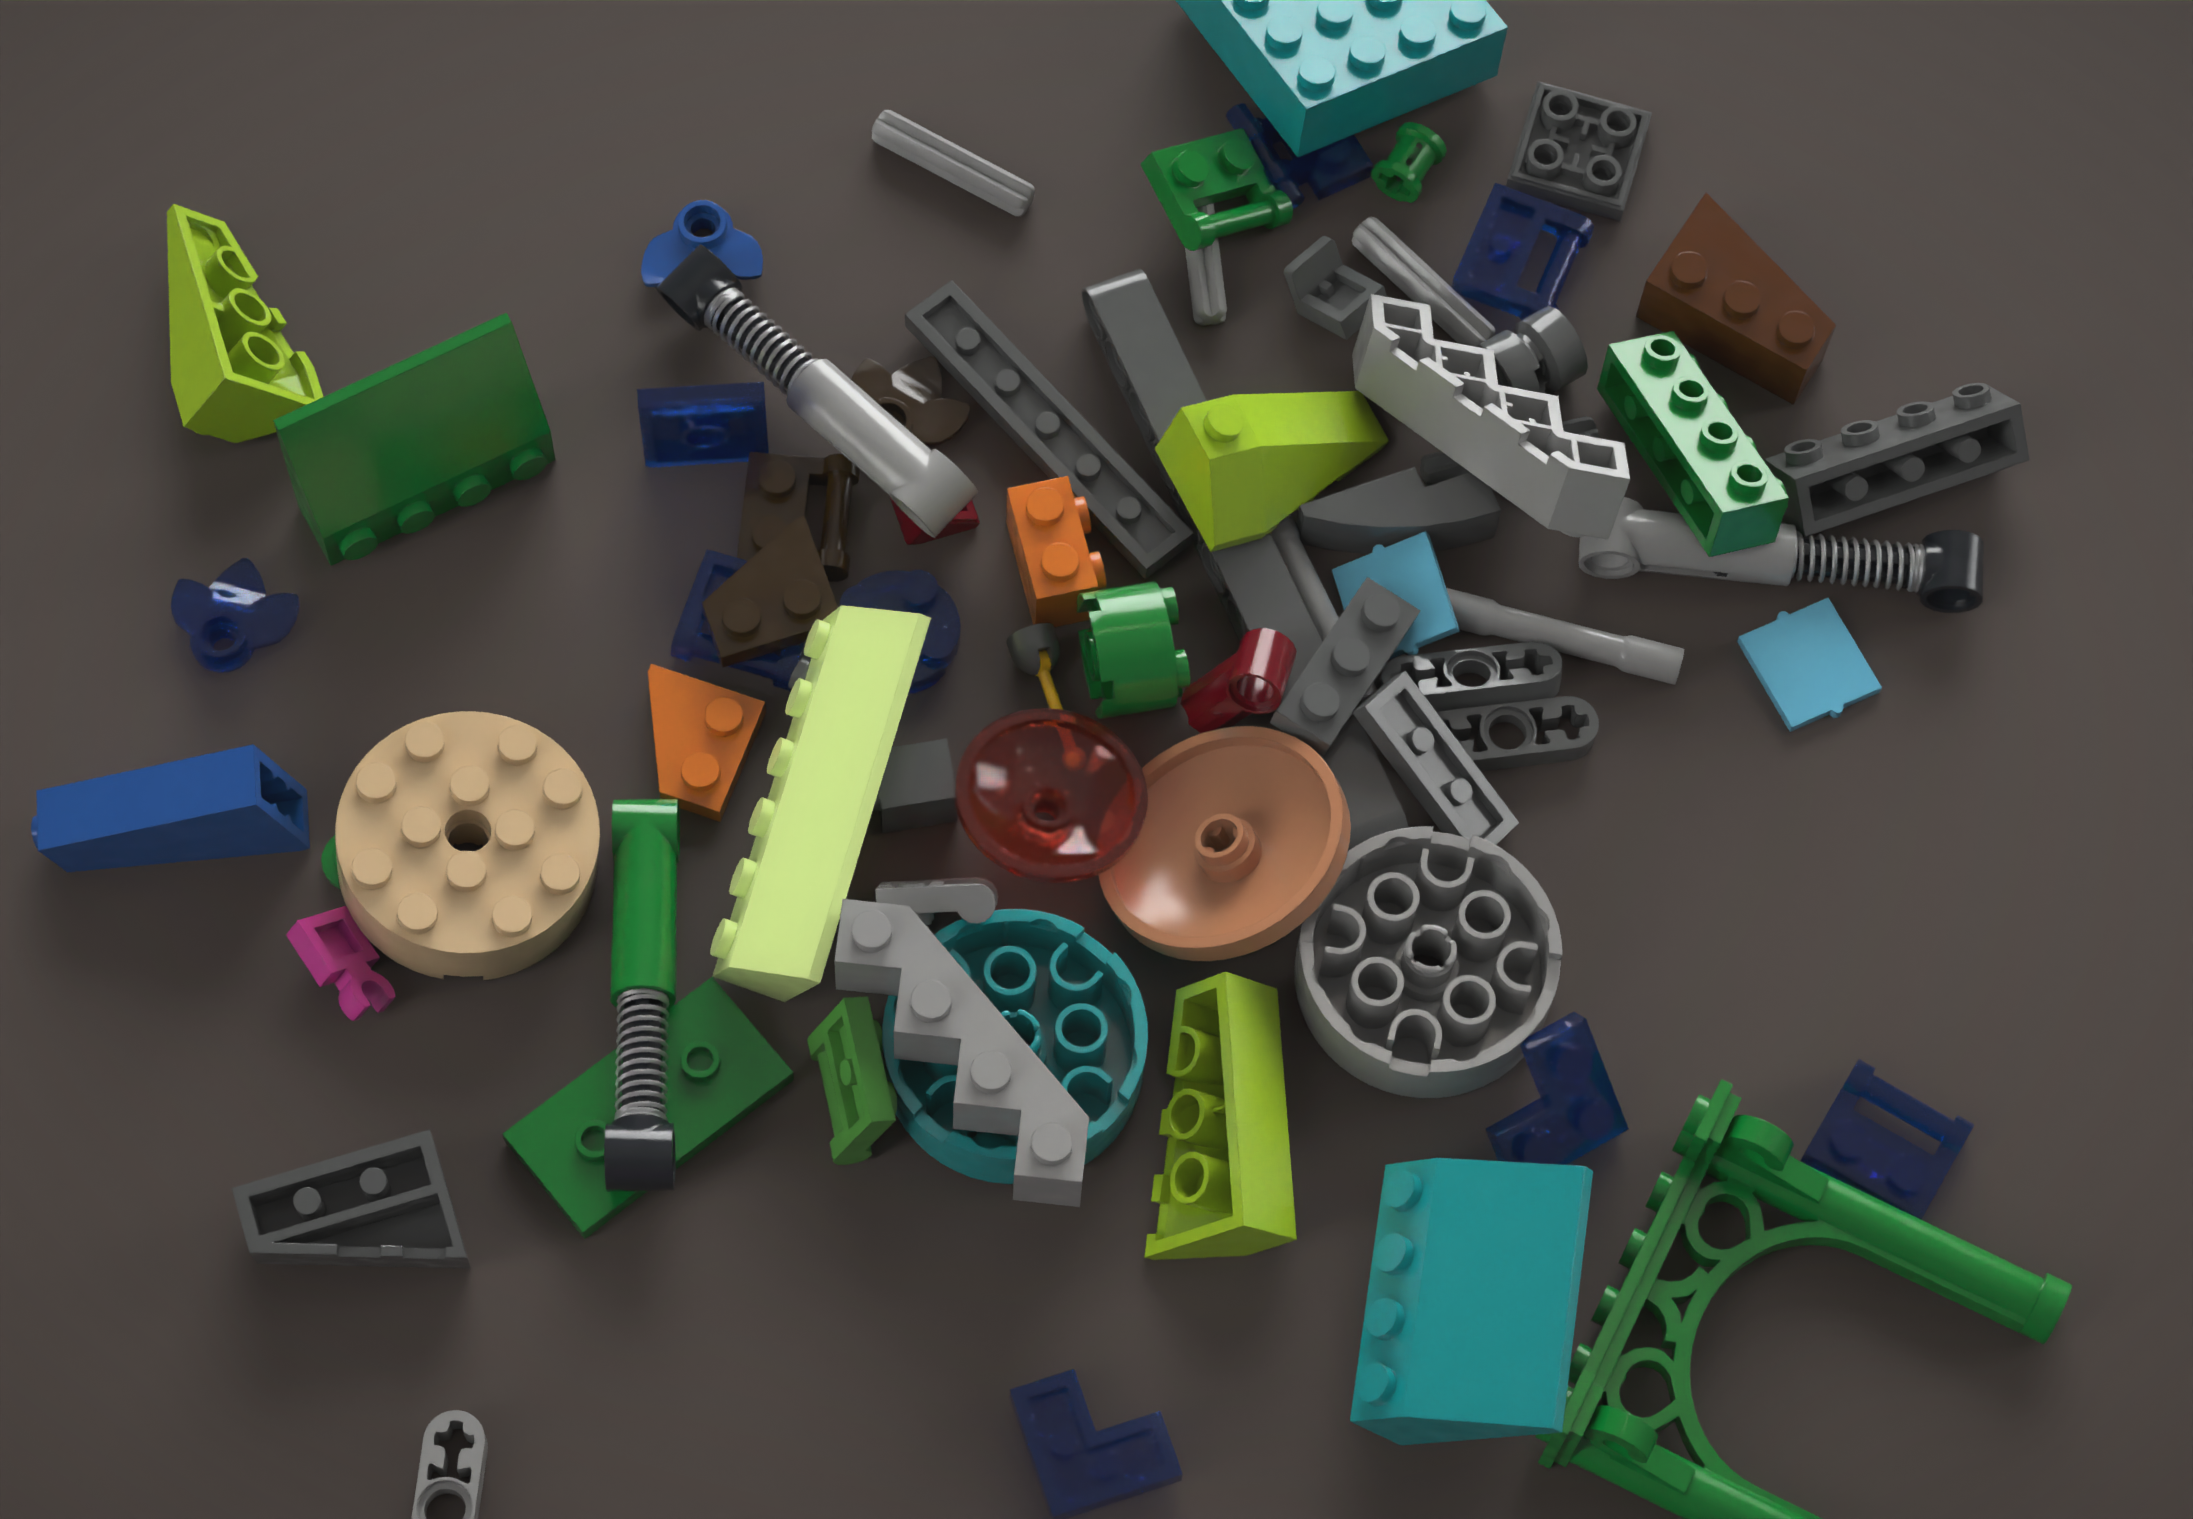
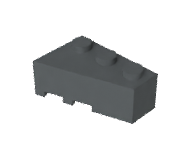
M430 1129L232 1188L248 1250L257 1264L471 1269Z

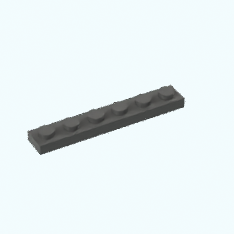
M953 280L905 314V327L1049 479L1069 477L1074 498L1084 496L1091 523L1145 580L1192 544L1193 532Z

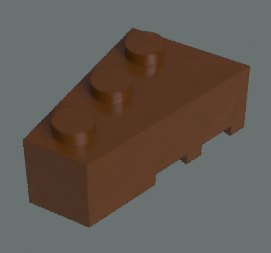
M1707 193L1701 198L1646 280L1635 316L1664 333L1674 331L1685 345L1793 405L1823 361L1836 324Z

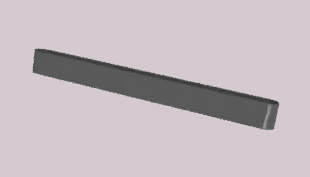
M1136 269L1082 288V302L1092 331L1182 521L1193 532V545L1239 642H1241L1242 637L1248 631L1257 628H1267L1284 634L1294 643L1297 651L1296 659L1282 698L1283 701L1322 644V640L1271 533L1262 539L1210 552L1155 451V447L1181 407L1207 400L1153 287L1144 271ZM1352 714L1324 757L1321 756L1333 772L1347 800L1351 823L1348 851L1374 836L1401 828H1409L1401 804L1365 729Z

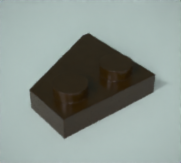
M805 516L795 518L702 602L703 615L722 668L805 643L814 622L817 619L823 621V619L838 608Z

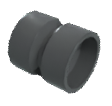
M1547 306L1516 323L1514 333L1504 330L1475 346L1494 350L1498 385L1539 393H1545V389L1555 392L1586 375L1588 369L1587 355L1575 328L1566 316L1551 306Z

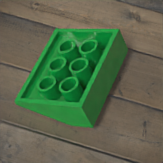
M507 313L499 315L273 420L298 507L330 566L345 559L351 561L363 558L370 554L379 543L402 532L410 534L427 527L436 516L457 506L468 507L475 505L485 499L491 490L514 479H530L543 471L548 463L556 460L551 431L514 326Z

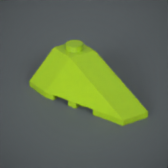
M1359 391L1233 394L1181 407L1155 447V451L1210 552L1262 539L1273 531L1283 519L1295 510H1299V505L1313 501L1318 493L1334 481H1340L1382 450L1389 440L1364 395Z

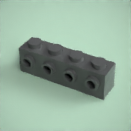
M1970 383L1953 390V396L1932 403L1921 401L1903 405L1898 408L1897 415L1876 422L1871 420L1852 422L1843 426L1840 434L1822 440L1804 439L1790 443L1785 447V452L1764 459L1765 464L1774 477L1780 479L1784 484L1789 497L1788 507L1782 521L1786 524H1794L1797 531L1804 536H1808L2029 461L2021 403L1990 387L1988 384Z

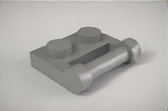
M981 877L881 882L875 889L877 903L910 906L925 925L932 924L935 912L958 911L962 919L969 923L985 922L995 911L999 896L993 882Z

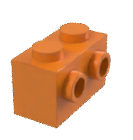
M1068 476L1007 488L1006 524L1033 625L1051 623L1054 627L1089 620L1088 612L1077 613V596L1079 593L1106 588V575L1099 551L1089 553L1084 534L1091 533V521L1084 496L1074 498Z

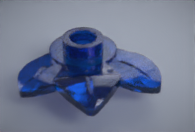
M242 558L222 572L209 588L202 583L190 579H179L171 600V610L175 623L191 636L190 646L194 658L205 669L218 673L237 670L249 661L255 649L279 643L289 634L294 626L300 608L297 594L277 593L267 596L262 577L249 558ZM222 638H230L235 641L234 645L228 649H213L214 644Z

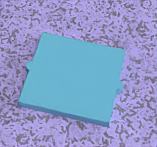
M1426 531L1387 547L1377 544L1373 547V553L1332 569L1344 610L1367 577L1421 610L1390 659L1405 653L1416 655L1419 651L1418 648L1460 632L1430 535Z
M1829 597L1791 614L1781 611L1778 613L1775 621L1738 637L1737 643L1789 732L1828 715L1838 718L1844 708L1880 693L1882 689Z

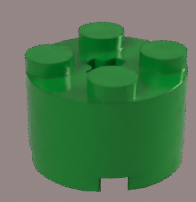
M1154 581L1079 593L1077 596V613L1088 612L1090 621L1089 629L1078 630L1085 680L1090 699L1103 698L1095 711L1097 718L1104 719L1175 707L1178 697H1182V688L1190 687V670L1185 650L1174 649L1171 625L1179 623V612L1173 587L1160 589Z

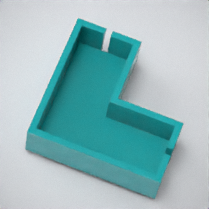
M1175 0L1297 157L1497 76L1508 26L1486 0Z

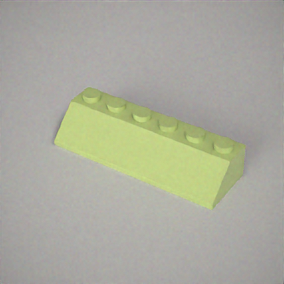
M841 605L823 621L817 619L814 622L804 647V655L811 657L805 680L797 679L786 704L785 713L793 717L786 739L782 737L778 739L769 758L767 774L775 776L768 799L764 797L759 799L750 819L748 833L756 836L749 859L743 857L739 861L731 880L729 893L737 897L730 920L722 919L712 941L710 954L718 958L712 977L782 1002H786L820 984L840 920L842 899L847 897L930 624V617L920 613Z

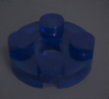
M923 570L880 572L863 579L842 594L840 606L920 613L930 617V624L908 694L927 689L943 677L946 673V667L953 661L954 655H957L960 646L961 625L959 613L953 599L947 591L938 585L933 575Z

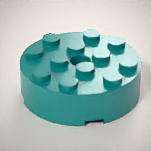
M1028 909L995 910L992 916L985 922L976 924L961 919L941 929L934 936L1020 1037L1031 1044L1029 1047L1089 1116L1084 1165L1101 1154L1124 1129L1137 1104L1143 1083L1148 1045V1023L1140 990L1129 969L1116 952L1112 954L1101 943L1086 934L1083 926L1058 915ZM888 995L882 1024L883 1065L887 1081L893 1084L896 1091V1115L903 1127L924 1151L952 1170L987 1182L1013 1184L1018 1136L953 1129V1101L958 1065L894 1059L893 1031L898 996Z

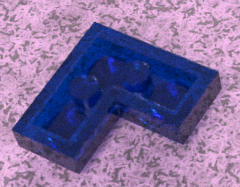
M1574 1011L1530 1035L1521 1043L1520 1047L1540 1098L1485 1128L1498 1161L1567 1165L1629 1130L1585 1017Z
M1075 1369L1010 1389V1399L1051 1519H1067L1182 1481L1183 1473L1161 1411L1096 1432Z

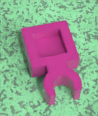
M346 906L297 920L286 934L319 987L332 983L336 985L340 991L338 997L339 1005L350 1020H359L371 1004L377 1013L383 1012L396 997L389 981L379 973L371 970L380 957L367 937L359 929Z

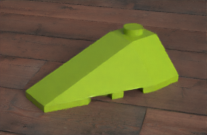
M173 204L167 211L171 385L183 426L198 434L210 435L233 443L275 433L276 428L273 420L323 397L315 368L305 351H295L293 353L280 331L287 322L279 309L268 308L259 298L252 286L258 275L226 223Z

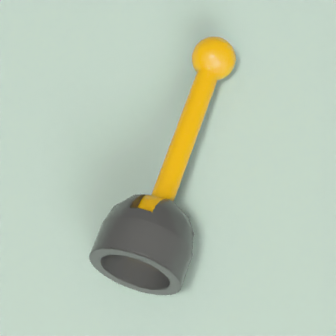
M1039 623L1020 629L1006 640L1011 658L1019 670L1028 675L1039 677L1065 751L1062 755V764L1070 772H1079L1086 766L1087 756L1082 749L1076 747L1050 673L1058 664L1060 657V642L1054 625L1051 623Z

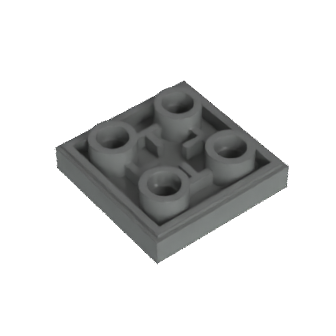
M1537 81L1505 190L1621 221L1652 112Z

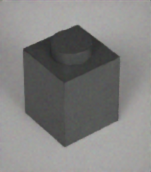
M947 738L892 747L872 811L879 813L882 834L958 822V793Z

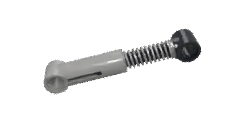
M699 244L656 287L661 297L697 331H701L703 328L713 330L716 335H720L721 340L728 342V346L735 349L736 353L743 355V359L750 362L752 367L758 368V372L765 375L767 380L773 381V385L780 388L781 392L787 395L786 402L790 409L888 493L896 505L919 528L935 538L978 494L977 488L970 479L936 449H929L827 359H812V353L805 352L804 346H797V340L790 339L789 333H782L781 326H775L774 320L767 319L766 313H760L758 306H752V301L749 299L745 300L744 294L740 291L743 286L732 271L710 250Z
M1624 497L1608 540L1590 536L1580 537L1579 568L1589 575L1604 579L1625 578L1641 571L1788 586L1794 574H1796L1798 581L1801 580L1802 575H1807L1809 582L1813 580V576H1817L1820 583L1824 581V577H1827L1831 584L1837 578L1840 579L1842 585L1846 583V580H1851L1853 586L1858 581H1862L1864 587L1868 586L1869 582H1873L1875 588H1878L1880 583H1884V587L1887 590L1891 584H1895V588L1898 591L1901 587L1907 589L1908 592L1915 591L1917 596H1920V602L1925 607L1943 613L1966 612L1978 608L1983 603L1984 541L1978 535L1962 530L1937 531L1927 535L1920 545L1915 543L1912 546L1908 542L1902 548L1898 541L1891 547L1887 540L1880 546L1876 539L1869 545L1865 538L1859 544L1855 537H1852L1848 543L1844 536H1841L1837 541L1833 535L1828 536L1825 540L1822 534L1817 535L1815 539L1812 534L1803 538L1799 531L1796 532L1794 524L1781 523L1776 541L1773 543L1709 557L1680 513L1646 510L1637 501Z

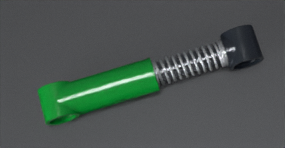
M614 799L612 803L614 882L610 1001L619 1013L616 1019L619 1024L616 1029L618 1033L616 1054L618 1057L615 1062L618 1067L615 1072L617 1076L615 1082L617 1087L615 1092L617 1099L615 1108L617 1111L614 1116L615 1121L612 1124H606L605 1185L607 1192L674 1190L676 1178L674 1123L667 1121L666 1114L668 1110L664 1106L668 1101L664 1095L668 1091L665 1085L668 1080L665 1074L668 1066L664 1062L669 1057L665 1052L669 1047L665 1042L669 1037V1034L665 1031L669 1026L666 1021L669 1016L667 1010L676 1001L677 863L680 861L679 800Z

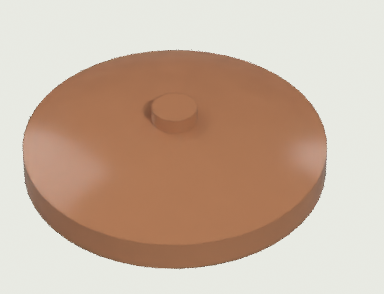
M1254 726L1220 728L1198 734L1173 745L1148 762L1132 777L1114 801L1102 827L1098 843L1097 869L1102 891L1111 909L1127 931L1139 942L1163 955L1190 961H1216L1239 957L1257 951L1276 942L1301 925L1315 912L1335 885L1345 863L1350 843L1351 823L1347 800L1340 784L1324 759L1308 744L1294 736L1278 730Z

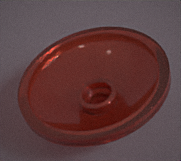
M1035 708L1014 712L999 718L982 729L973 738L962 755L954 788L955 806L959 820L976 848L989 860L1008 872L1026 879L1047 883L1081 881L1099 875L1116 865L1129 853L1141 833L1148 807L1145 777L1139 762L1129 747L1114 732L1099 722L1075 712L1052 708ZM1046 812L1051 814L1055 820L1045 821L1038 818L1035 814Z

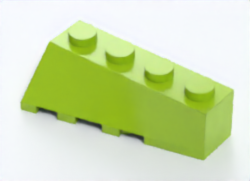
M1225 971L1176 990L1166 1074L1175 1077L1173 1098L1170 1100L1167 1109H1162L1159 1135L1168 1137L1164 1173L1155 1174L1153 1180L1151 1201L1159 1203L1160 1207L1156 1234H1147L1144 1258L1165 1260L1248 1256L1297 1240L1277 988Z

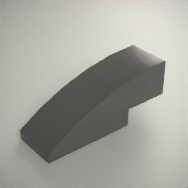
M1412 467L1299 505L1296 525L1300 532L1302 544L1333 551L1370 554L1373 553V547L1377 544L1387 547L1424 531L1430 535L1434 551L1494 538L1501 508L1491 487L1470 472L1424 487L1416 468Z

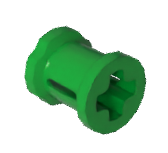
M1405 122L1396 132L1395 139L1397 143L1386 160H1380L1375 164L1371 177L1378 189L1388 197L1400 202L1413 203L1422 193L1423 187L1421 182L1432 165L1442 162L1447 149L1439 135L1430 128L1415 122ZM1421 144L1422 148L1419 149L1416 145ZM1407 160H1411L1412 164L1410 166L1406 164ZM1396 176L1400 177L1402 180L1397 181Z

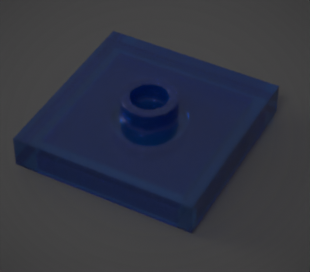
M764 382L637 389L645 465L649 466V468L748 462L749 452L769 453Z

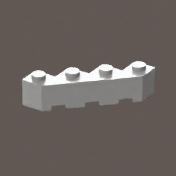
M1370 294L1352 353L1355 389L1547 529L1557 530L1572 537L1590 536L1608 540L1630 482L1625 444L1623 442L1564 432L1559 396L1498 385L1494 350L1434 339L1430 305Z
M842 899L834 960L836 989L898 996L893 1031L894 1059L958 1065L953 1101V1129L1018 1136L1013 1200L1080 1207L1089 1116L910 906Z

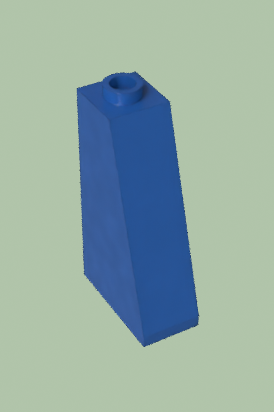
M254 744L37 790V815L33 817L31 822L32 837L38 851L66 872L296 852L310 849L307 789Z

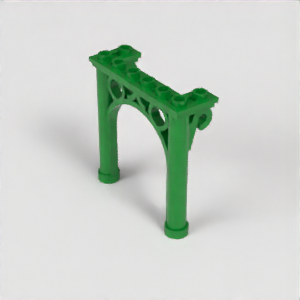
M1721 1079L1711 1099L1700 1094L1698 1095L1672 1149L1673 1152L1683 1156L1674 1177L1663 1171L1661 1172L1645 1205L1646 1208L1656 1212L1653 1222L1647 1233L1637 1228L1634 1229L1618 1264L1630 1269L1620 1290L1607 1285L1591 1319L1592 1322L1602 1326L1593 1348L1580 1342L1570 1363L1568 1382L1575 1386L1574 1388L1569 1386L1567 1388L1562 1433L1538 1434L1535 1436V1438L1547 1443L1538 1463L1550 1469L1553 1462L1567 1467L1570 1462L1683 1519H1822L1755 1486L1734 1472L1710 1445L1697 1418L1690 1383V1362L1696 1331L1706 1307L1718 1290L1734 1274L1754 1260L1784 1248L1806 1245L1838 1248L1867 1259L2043 1345L2050 1337L2070 1295L2072 1284L2049 1273H2046L2042 1278L1800 1162L1790 1155L1794 1143L1783 1130L1754 1116H1734L1742 1098L1730 1093L1733 1084ZM1705 1175L1720 1181L1713 1182L1702 1189L1699 1188ZM1757 1200L1803 1222L1787 1224L1764 1231L1761 1206ZM1714 1202H1726L1739 1209L1744 1217L1746 1241L1730 1249L1713 1248L1704 1242L1698 1229V1222L1704 1213V1209ZM1678 1232H1681L1683 1247L1690 1258L1701 1266L1714 1267L1707 1273L1699 1266L1691 1276L1681 1281L1668 1282L1656 1278ZM1692 1298L1681 1319L1680 1311L1676 1305L1683 1304ZM1643 1306L1651 1311L1659 1321L1663 1335L1660 1348L1671 1349V1358L1664 1351L1652 1347L1635 1348L1624 1355L1621 1354ZM1646 1367L1658 1372L1665 1380L1670 1404L1657 1414L1642 1418L1632 1415L1624 1408L1620 1401L1619 1391L1628 1372L1635 1368ZM1600 1398H1601V1399H1602V1402H1603V1405L1597 1406V1404H1598V1402H1599V1400H1600ZM1675 1423L1681 1440L1693 1462L1657 1445V1433Z

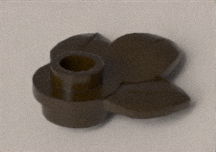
M932 356L909 363L891 375L883 366L866 358L851 378L855 384L925 445H940L950 440L961 431L970 414V406L965 402L942 398L941 372L936 358Z

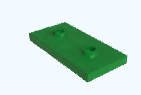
M713 977L709 978L667 1010L669 1016L666 1021L669 1026L665 1031L669 1034V1037L665 1042L669 1047L665 1052L669 1057L664 1063L668 1066V1070L665 1072L668 1077L665 1083L668 1091L664 1095L668 1101L664 1106L668 1110L666 1114L667 1121L674 1123L676 1169L794 1080L793 1071ZM616 1049L502 1133L505 1143L584 1239L647 1192L606 1191L604 1166L606 1124H612L615 1121L614 1116L617 1111L615 1108V1102L617 1101L615 1097L617 1090L615 1085L617 1076L615 1072L618 1068L615 1063L618 1057Z

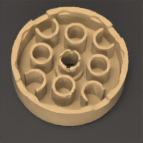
M476 711L449 712L422 718L394 731L375 745L356 766L347 781L339 802L335 824L337 870L344 902L359 929L375 947L398 964L415 972L444 979V975L460 977L483 976V980H489L514 974L528 968L556 950L570 936L581 921L593 895L597 875L600 827L597 805L591 787L576 762L559 744L538 729L507 716ZM455 843L457 845L474 843L478 846L482 844L483 847L477 851H459L453 845Z

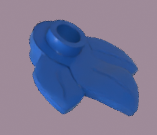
M697 200L687 204L678 213L673 223V230L662 233L650 241L645 250L641 265L644 285L646 287H657L701 244L717 256L738 279L752 280L762 276L763 256L762 250L754 237L733 228L732 219L723 208L712 201ZM699 229H709L714 233L707 237L693 235Z

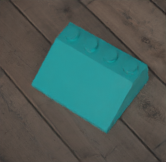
M1431 1158L1385 1165L1350 1422L1399 1445L1562 1433L1593 1170L1586 1166Z

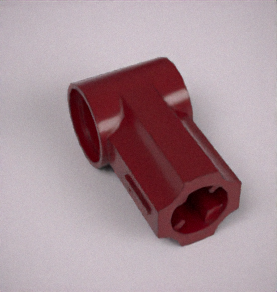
M1257 628L1248 631L1242 637L1238 651L1192 683L1190 687L1185 688L1180 704L1186 711L1188 724L1198 732L1204 733L1220 728L1232 727L1251 713L1267 714L1275 711L1281 704L1296 659L1297 651L1294 643L1287 636L1276 630Z

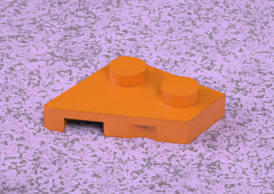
M651 664L648 669V681L660 799H678L679 808L721 822L766 714L765 701Z

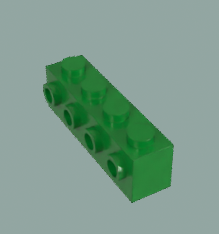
M1674 331L1609 344L1597 390L1707 555L1713 557L1775 542L1783 515L1788 507L1789 497L1785 486L1780 479L1774 477L1759 455L1752 438L1745 435L1729 412L1725 399L1716 393L1704 376L1696 357L1686 350Z

